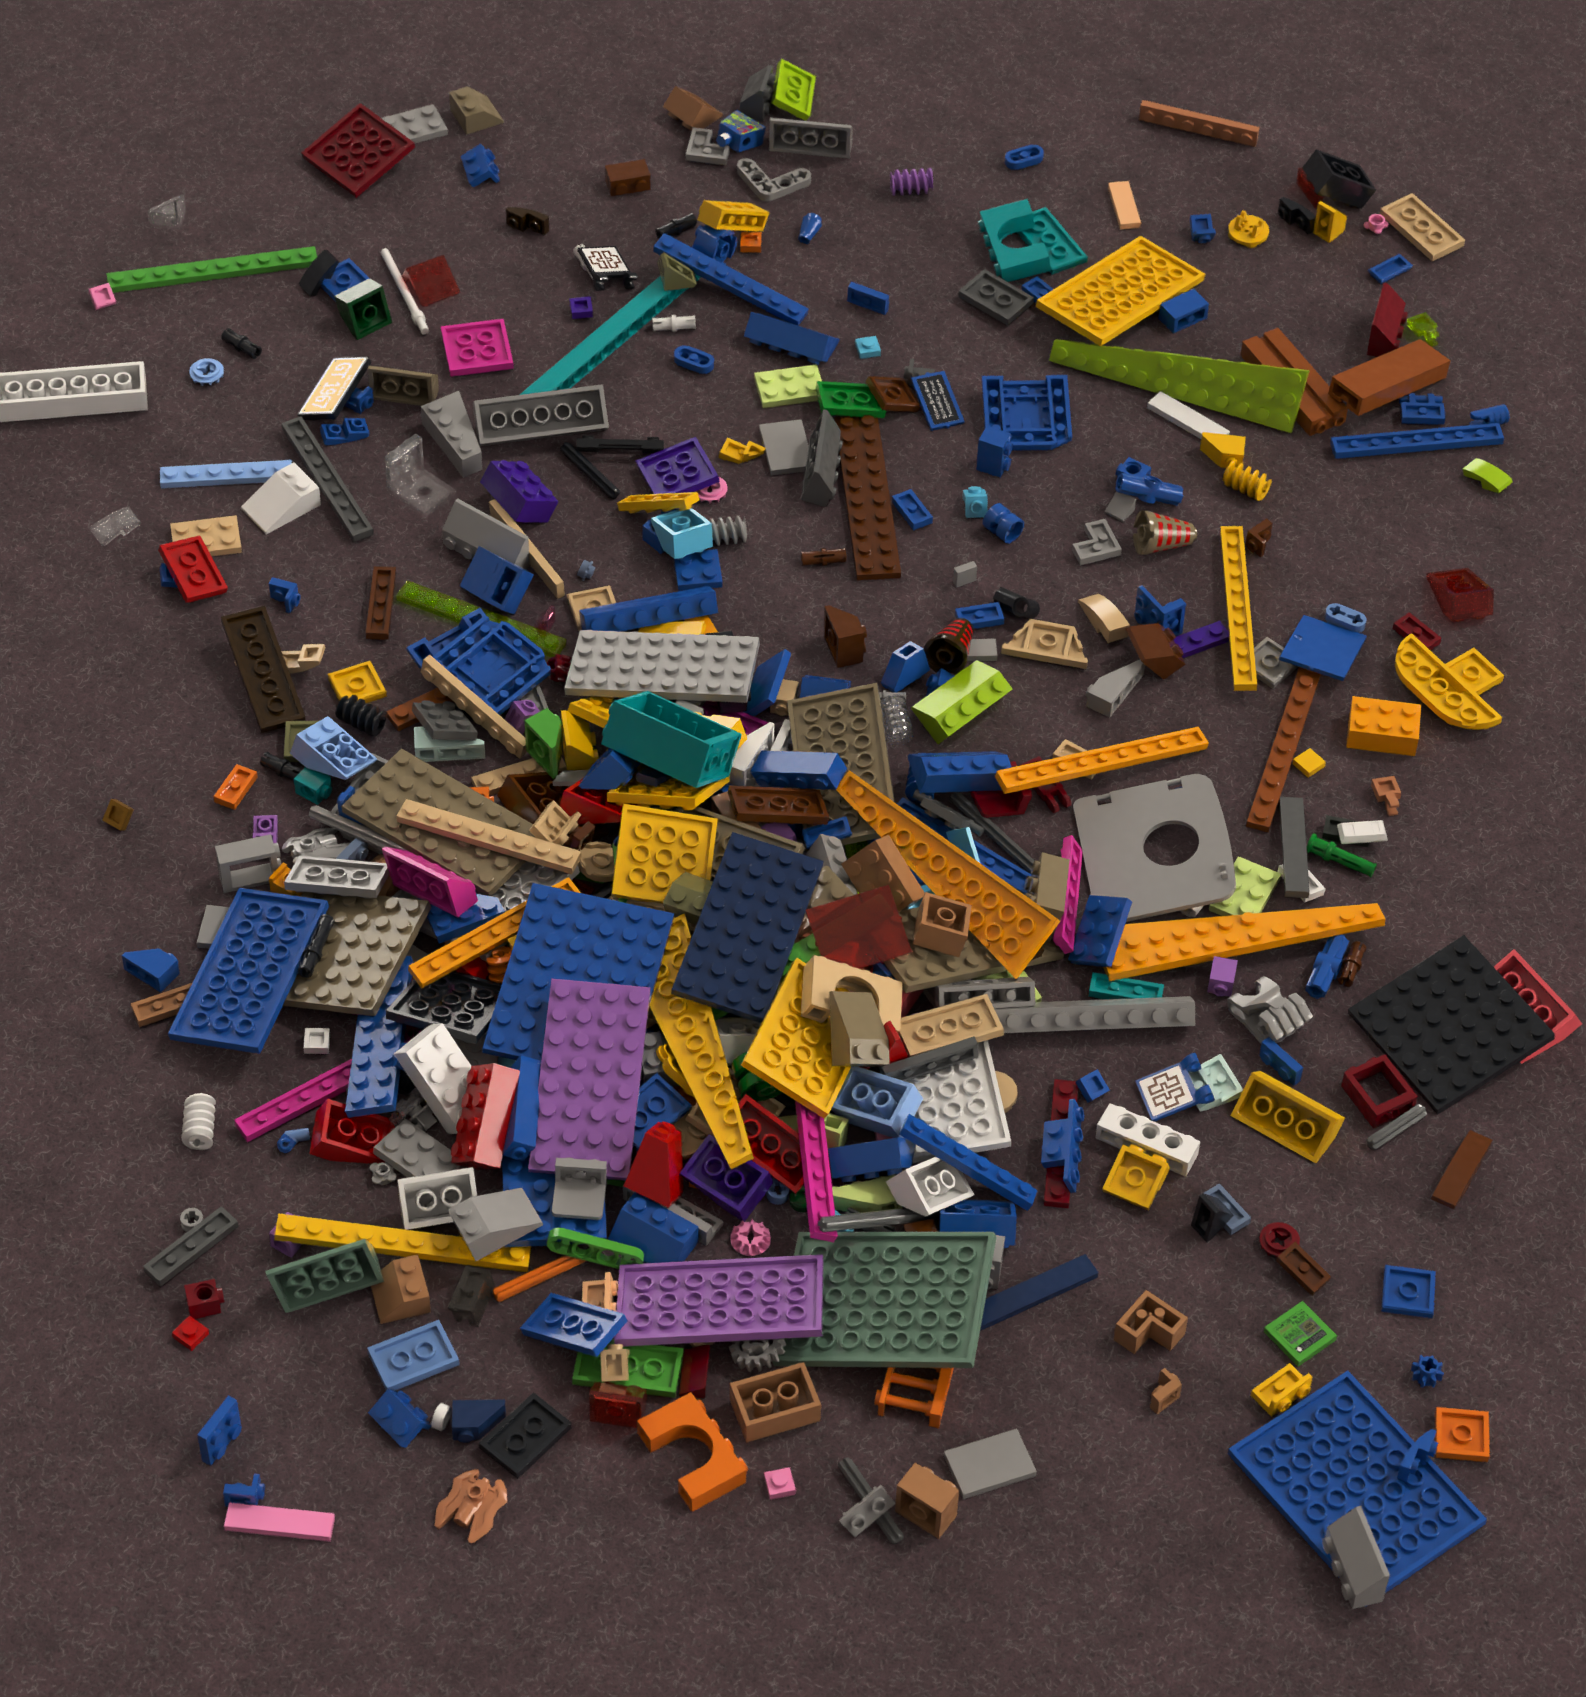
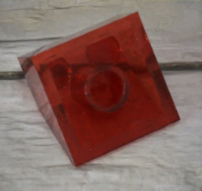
M595 1382L589 1392L590 1422L637 1428V1420L643 1418L645 1414L647 1389L635 1385L622 1386L612 1382Z

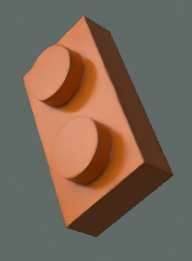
M236 764L213 796L214 802L235 810L258 778L257 771Z

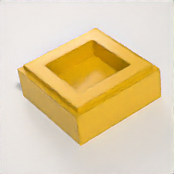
M1311 748L1293 759V765L1308 778L1323 769L1326 761Z

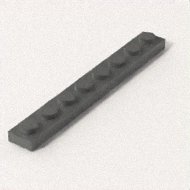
M300 416L281 423L283 432L352 541L355 542L374 535L371 524L303 418Z

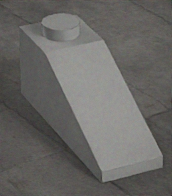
M1138 660L1100 677L1086 691V706L1110 718L1143 677L1145 664Z

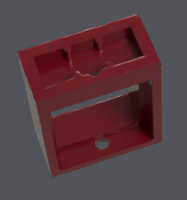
M1385 1054L1377 1058H1370L1360 1066L1350 1067L1343 1075L1341 1087L1373 1129L1398 1118L1416 1105L1418 1096ZM1381 1072L1399 1096L1376 1106L1359 1084V1081Z

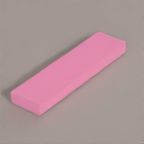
M229 1503L224 1529L225 1531L330 1541L335 1515L334 1513Z

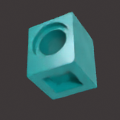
M305 767L294 778L295 793L316 805L323 799H327L332 792L331 777L328 774Z

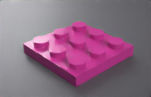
M504 319L441 326V335L450 377L514 369Z

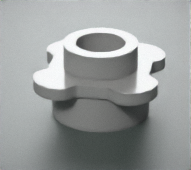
M386 1162L372 1163L370 1165V1171L373 1172L372 1182L374 1184L386 1185L396 1180L397 1176L393 1172V1167Z

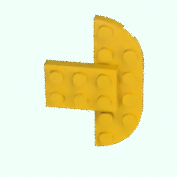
M1412 633L1403 639L1397 649L1395 658L1397 675L1402 683L1438 717L1450 725L1465 729H1488L1501 724L1502 717L1479 695L1501 683L1504 675L1475 648H1472L1444 664Z

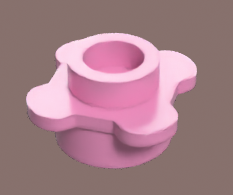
M1380 214L1371 215L1368 222L1364 223V228L1370 229L1375 234H1381L1382 230L1388 227V222Z

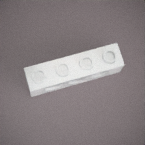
M1109 1103L1097 1124L1096 1139L1120 1149L1122 1145L1128 1147L1130 1144L1142 1148L1144 1150L1143 1153L1149 1156L1153 1154L1162 1156L1167 1160L1166 1163L1169 1164V1170L1185 1177L1198 1156L1200 1141L1190 1135H1184L1172 1130L1168 1126L1153 1122L1145 1116H1139L1127 1111L1121 1106Z

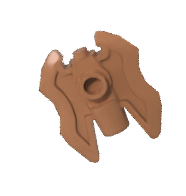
M478 1469L464 1472L453 1479L452 1490L445 1499L439 1502L435 1516V1527L437 1529H441L454 1515L453 1521L463 1528H468L473 1521L468 1537L470 1544L476 1542L489 1532L493 1527L494 1516L498 1509L507 1503V1490L504 1482L499 1479L495 1482V1486L492 1487L490 1481L486 1478L475 1480L479 1477Z

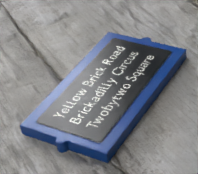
M945 371L927 372L925 375L911 377L912 385L931 431L942 428L949 429L950 426L964 424V418Z

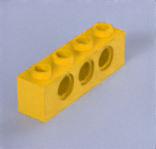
M703 200L697 220L715 229L763 232L769 212L751 203Z

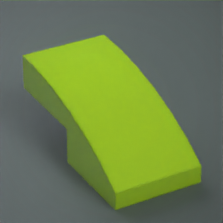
M1478 458L1463 468L1464 476L1481 481L1482 488L1500 493L1512 483V478L1505 472Z

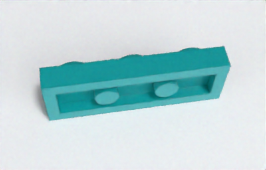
M1093 972L1088 997L1105 1000L1158 998L1163 995L1164 984L1129 978L1109 981L1106 974Z

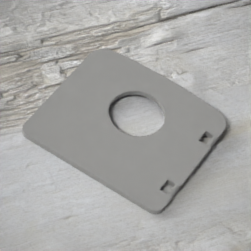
M1191 774L1169 781L1163 780L1111 791L1108 794L1083 797L1074 802L1073 808L1091 895L1130 899L1132 905L1126 922L1222 902L1234 894L1236 879L1229 835L1218 796L1212 781L1208 777L1201 774ZM1182 784V788L1168 789V786ZM1111 799L1112 803L1098 805L1097 803L1098 801ZM1180 824L1189 827L1197 834L1199 846L1195 854L1187 861L1173 866L1159 865L1151 861L1144 853V843L1148 835L1161 826Z

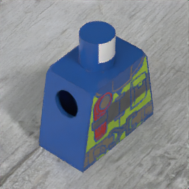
M736 110L721 121L716 141L720 147L729 146L736 152L745 151L763 144L766 127Z

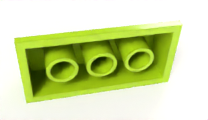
M976 660L912 706L911 709L935 742L940 744L1012 690V687L1000 671Z

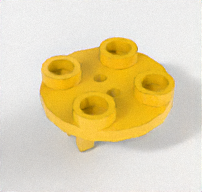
M1243 210L1241 215H1237L1236 218L1231 220L1228 226V237L1248 248L1257 247V245L1266 241L1269 236V226L1259 217L1247 215V212Z

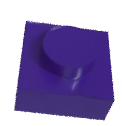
M591 297L569 298L572 319L593 317Z

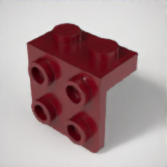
M1015 761L1010 762L1012 767L1017 766ZM1030 788L1004 794L1003 790L970 791L981 816L984 818L1024 814L1032 798Z

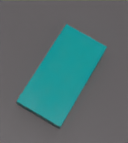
M1046 207L1033 211V228L1017 232L1027 246L1044 242L1050 258L1051 271L1049 272L1051 275L1088 262L1087 255Z

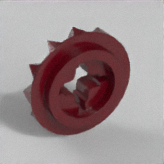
M1274 1222L1262 1229L1259 1241L1261 1249L1266 1250L1268 1256L1272 1254L1278 1257L1294 1242L1299 1245L1300 1237L1292 1226L1282 1222ZM1275 1236L1279 1240H1284L1283 1246L1279 1243H1274Z

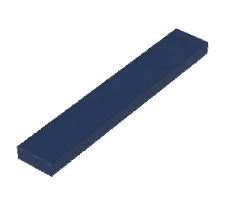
M1084 1254L986 1298L980 1331L1098 1278V1271L1088 1256Z

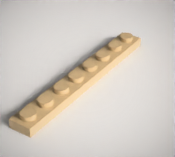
M408 799L405 800L397 814V822L568 874H573L581 859V851Z

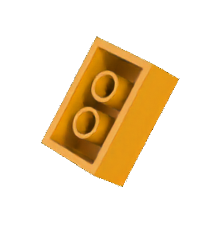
M1353 696L1349 712L1346 748L1415 756L1419 740L1421 705Z

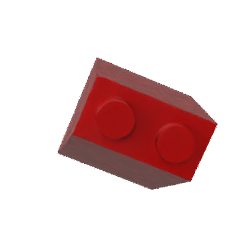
M658 1122L645 1133L624 1187L669 1208L684 1192L683 1177L680 1175L683 1169L681 1132L676 1130L674 1125L668 1122Z

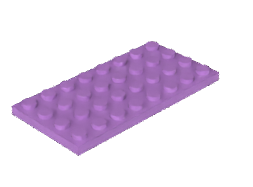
M551 979L538 1086L540 1104L536 1147L530 1152L529 1172L555 1174L556 1158L596 1159L607 1161V1179L626 1181L631 1169L650 987Z
M823 1254L620 1265L616 1312L625 1314L628 1322L615 1335V1344L642 1346L822 1337Z

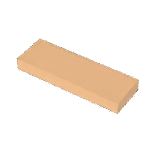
M1129 181L1108 183V190L1120 230L1140 228L1141 221Z

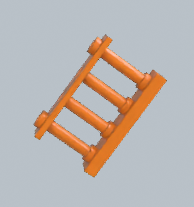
M888 1367L882 1390L877 1389L874 1405L879 1406L878 1415L883 1416L886 1405L923 1412L925 1416L930 1417L929 1426L939 1428L954 1368H932L936 1369V1372L940 1373L939 1379L934 1378L931 1381L894 1373L896 1367ZM891 1383L931 1391V1394H934L933 1401L928 1400L927 1403L889 1395Z

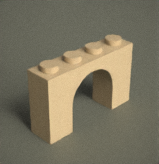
M814 955L803 968L801 1016L823 1023L830 1016L829 992L835 991V988H846L853 992L872 993L883 1026L891 1020L899 1034L901 1031L903 982L871 973L868 970H861L845 963L832 961L823 956Z

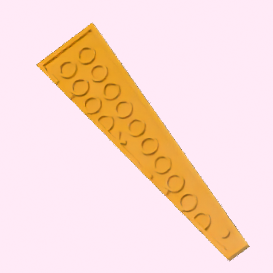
M1378 903L1254 914L1246 912L1242 915L1125 924L1112 966L1103 968L1108 976V980L1114 981L1213 961L1214 956L1228 958L1385 926V917Z

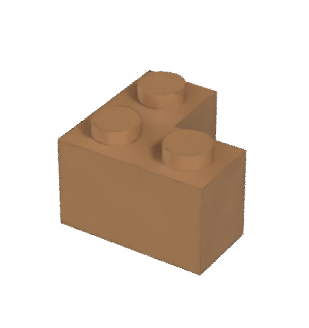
M1146 1290L1116 1323L1114 1341L1135 1354L1150 1337L1171 1351L1185 1335L1188 1317Z

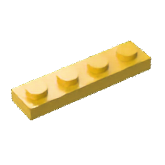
M697 492L630 495L617 502L619 511H629V513H636L641 510H645L648 513L658 509L667 512L675 508H679V511L691 509L692 504L699 501V496Z

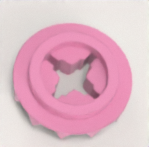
M719 477L720 482L711 485L712 492H708L709 487L696 491L700 501L708 500L710 504L712 500L719 502L720 498H725L727 492L726 482Z
M752 1219L750 1222L741 1221L738 1226H734L730 1240L732 1247L738 1253L745 1256H756L768 1249L771 1236L769 1228L764 1227L763 1222L756 1223ZM750 1231H753L752 1233H754L753 1240H751V1244H749L747 1236L749 1235Z

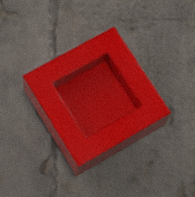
M190 1315L172 1332V1337L191 1351L209 1335L208 1328Z

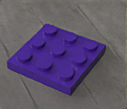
M696 437L636 460L637 467L652 494L696 492L720 482L717 472Z

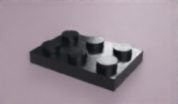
M533 1392L479 1442V1448L518 1479L572 1428V1422Z

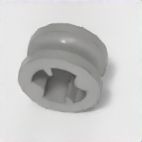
M188 1208L180 1216L181 1227L186 1232L203 1220L202 1212L196 1208ZM190 1218H196V1221L194 1220V1223H188V1220L190 1221Z

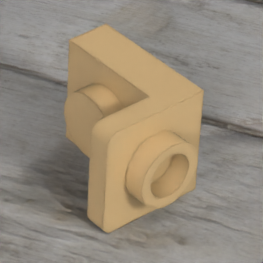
M623 1344L607 1345V1350L601 1352L602 1382L629 1381L628 1355L630 1354L629 1349H623Z

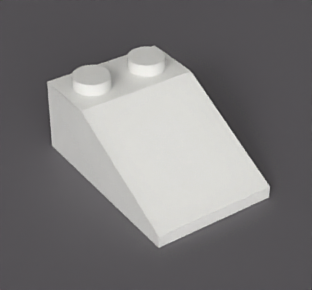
M292 463L275 472L241 506V509L265 534H268L320 506L319 487L295 463Z
M769 722L747 735V740L736 752L729 775L730 782L727 785L754 786L756 780L750 771L760 752L771 750L774 744V723Z

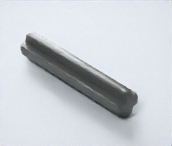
M1420 1104L1415 1105L1366 1139L1367 1146L1372 1150H1377L1426 1117V1108Z

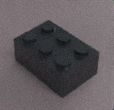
M1317 149L1302 167L1306 174V179L1312 183L1314 191L1319 196L1330 197L1332 200L1344 202L1350 207L1355 206L1362 209L1376 191L1359 164Z

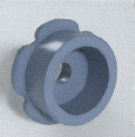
M584 560L581 564L577 576L581 577L582 581L585 578L591 579L596 568L592 566L593 561Z

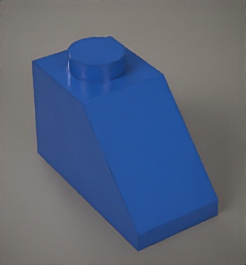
M159 948L125 952L122 955L124 970L159 992H162L180 974L177 958L173 954L166 953Z

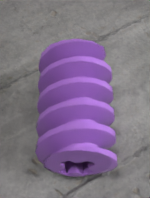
M923 168L919 169L918 174L915 169H911L910 175L907 169H903L902 175L898 169L895 170L894 175L890 172L892 195L895 196L896 190H899L900 194L903 195L905 189H907L909 195L912 194L913 189L916 190L917 195L920 194L921 189L924 190L925 194H928L929 188L933 191L932 169L928 168L926 174Z

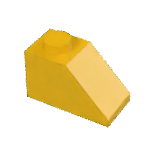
M1320 201L1317 206L1313 233L1330 243L1345 231L1347 216Z
M1202 432L1200 450L1219 467L1227 468L1233 459L1236 460L1235 467L1243 463L1245 437Z

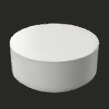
M443 1403L438 1405L432 1418V1428L439 1431L446 1428L452 1413L451 1406Z

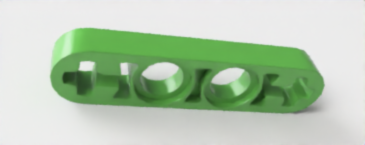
M559 1227L553 1228L548 1233L547 1246L555 1253L619 1269L620 1265L643 1264L644 1253L637 1247ZM586 1244L590 1248L583 1250L578 1248L577 1245ZM604 1250H610L614 1253V1255L606 1256L603 1255L601 1252Z

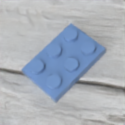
M439 1320L367 1348L368 1355L386 1391L387 1389L398 1390L460 1365L459 1358Z

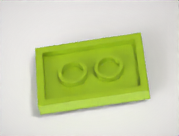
M781 59L777 64L771 103L807 121L811 113L816 76Z

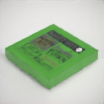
M1303 1301L1264 1327V1333L1298 1367L1336 1341L1337 1335Z

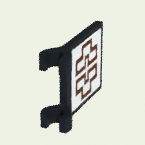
M616 246L578 247L577 251L593 278V285L596 291L605 290L603 282H607L608 278H623L626 289L635 288L633 280H637L638 276L635 272L630 271Z

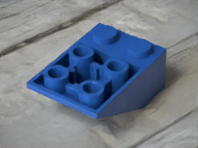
M479 546L460 586L493 606L515 614L534 574Z

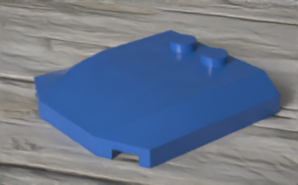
M1046 375L1045 380L1003 381V376H982L984 427L989 426L1011 433L1010 443H1013L1012 450H1052L1072 441L1067 375Z
M487 616L482 617L433 656L434 659L499 715L510 708L513 701L520 700L551 673V668L547 666L544 659L545 655L541 648L511 624L504 621L500 623L489 621Z

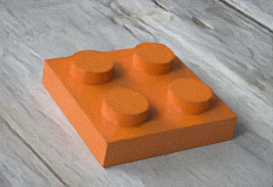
M1436 1407L1435 1441L1438 1442L1435 1458L1488 1462L1490 1457L1489 1412Z

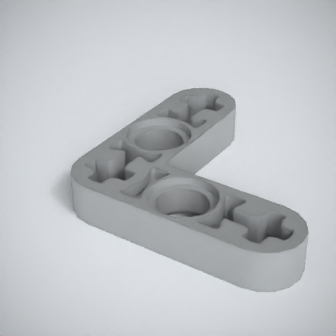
M744 158L737 163L738 175L762 201L769 202L811 184V172L804 168L796 169L770 180L752 159ZM758 178L761 179V181L754 182L752 181V179ZM786 183L790 186L782 187L780 186V184Z

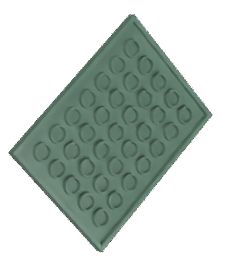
M799 1232L794 1256L823 1254L822 1337L784 1338L786 1346L783 1347L785 1353L782 1355L778 1354L779 1362L772 1361L774 1366H791L804 1362L805 1366L974 1368L996 1243L995 1232H837L838 1237L834 1242L810 1238V1232Z

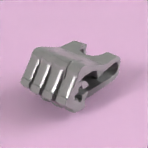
M1265 976L1255 981L1257 995L1243 996L1235 993L1227 998L1230 1013L1246 1026L1260 1044L1268 1037L1275 1043L1283 1041L1297 1029L1302 1028L1313 1017L1303 998L1297 993L1289 995L1288 999L1283 998L1278 984Z

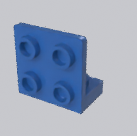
M1142 585L1139 586L1134 612L1136 621L1143 625L1159 623L1165 629L1170 628L1175 637L1183 633L1186 603L1180 598L1162 607Z

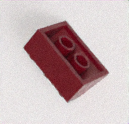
M1383 283L1371 327L1367 355L1379 357L1398 349L1400 340H1397V338H1402L1404 326H1401V324L1405 325L1408 312H1404L1406 303L1388 283Z

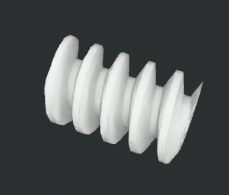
M193 1094L186 1098L184 1102L185 1109L183 1111L184 1118L181 1138L184 1145L191 1149L207 1150L213 1145L214 1105L216 1101L208 1094Z

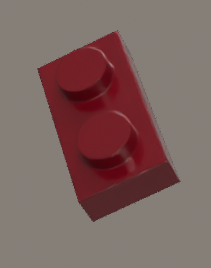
M1410 612L1393 623L1392 629L1403 638L1412 633L1430 651L1441 643L1442 638Z

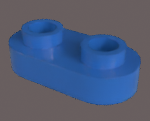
M1028 145L1010 150L1005 155V165L1010 169L1017 170L1039 164L1043 161L1044 150L1038 145Z
M679 346L674 351V361L679 366L701 374L709 373L714 369V358L706 352L690 346Z

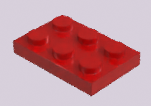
M200 535L159 546L158 551L186 603L227 592L228 587Z

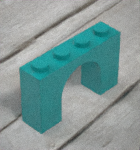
M1028 199L980 211L981 220L978 221L980 232L985 233L983 235L985 246L990 247L988 250L990 260L996 263L994 264L996 276H1000L1006 282H1011L1051 271L1050 258L1044 242L1023 248H1010L1001 243L1006 236L1034 227L1033 212Z

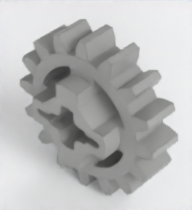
M785 1339L731 1341L733 1345L729 1346L734 1363H738L740 1369L746 1366L748 1372H751L754 1367H757L758 1371H761L762 1366L766 1365L768 1368H771L770 1362L780 1361L778 1354L782 1355L785 1353L783 1347L786 1346Z

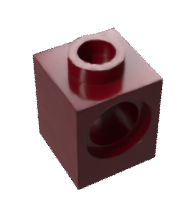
M215 1279L184 1285L188 1309L192 1318L197 1319L221 1313L220 1304L225 1303L222 1288H216Z

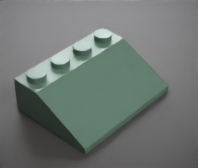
M366 1239L266 1271V1275L285 1313L384 1282L377 1254L372 1244Z

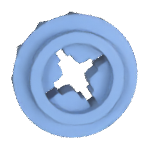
M214 359L198 360L190 367V378L193 379L194 383L200 382L202 386L205 383H208L210 386L212 382L219 383V379L224 375L223 365Z

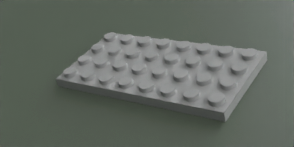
M580 630L564 687L565 695L626 698L649 691L664 699L747 703L760 640L759 637Z

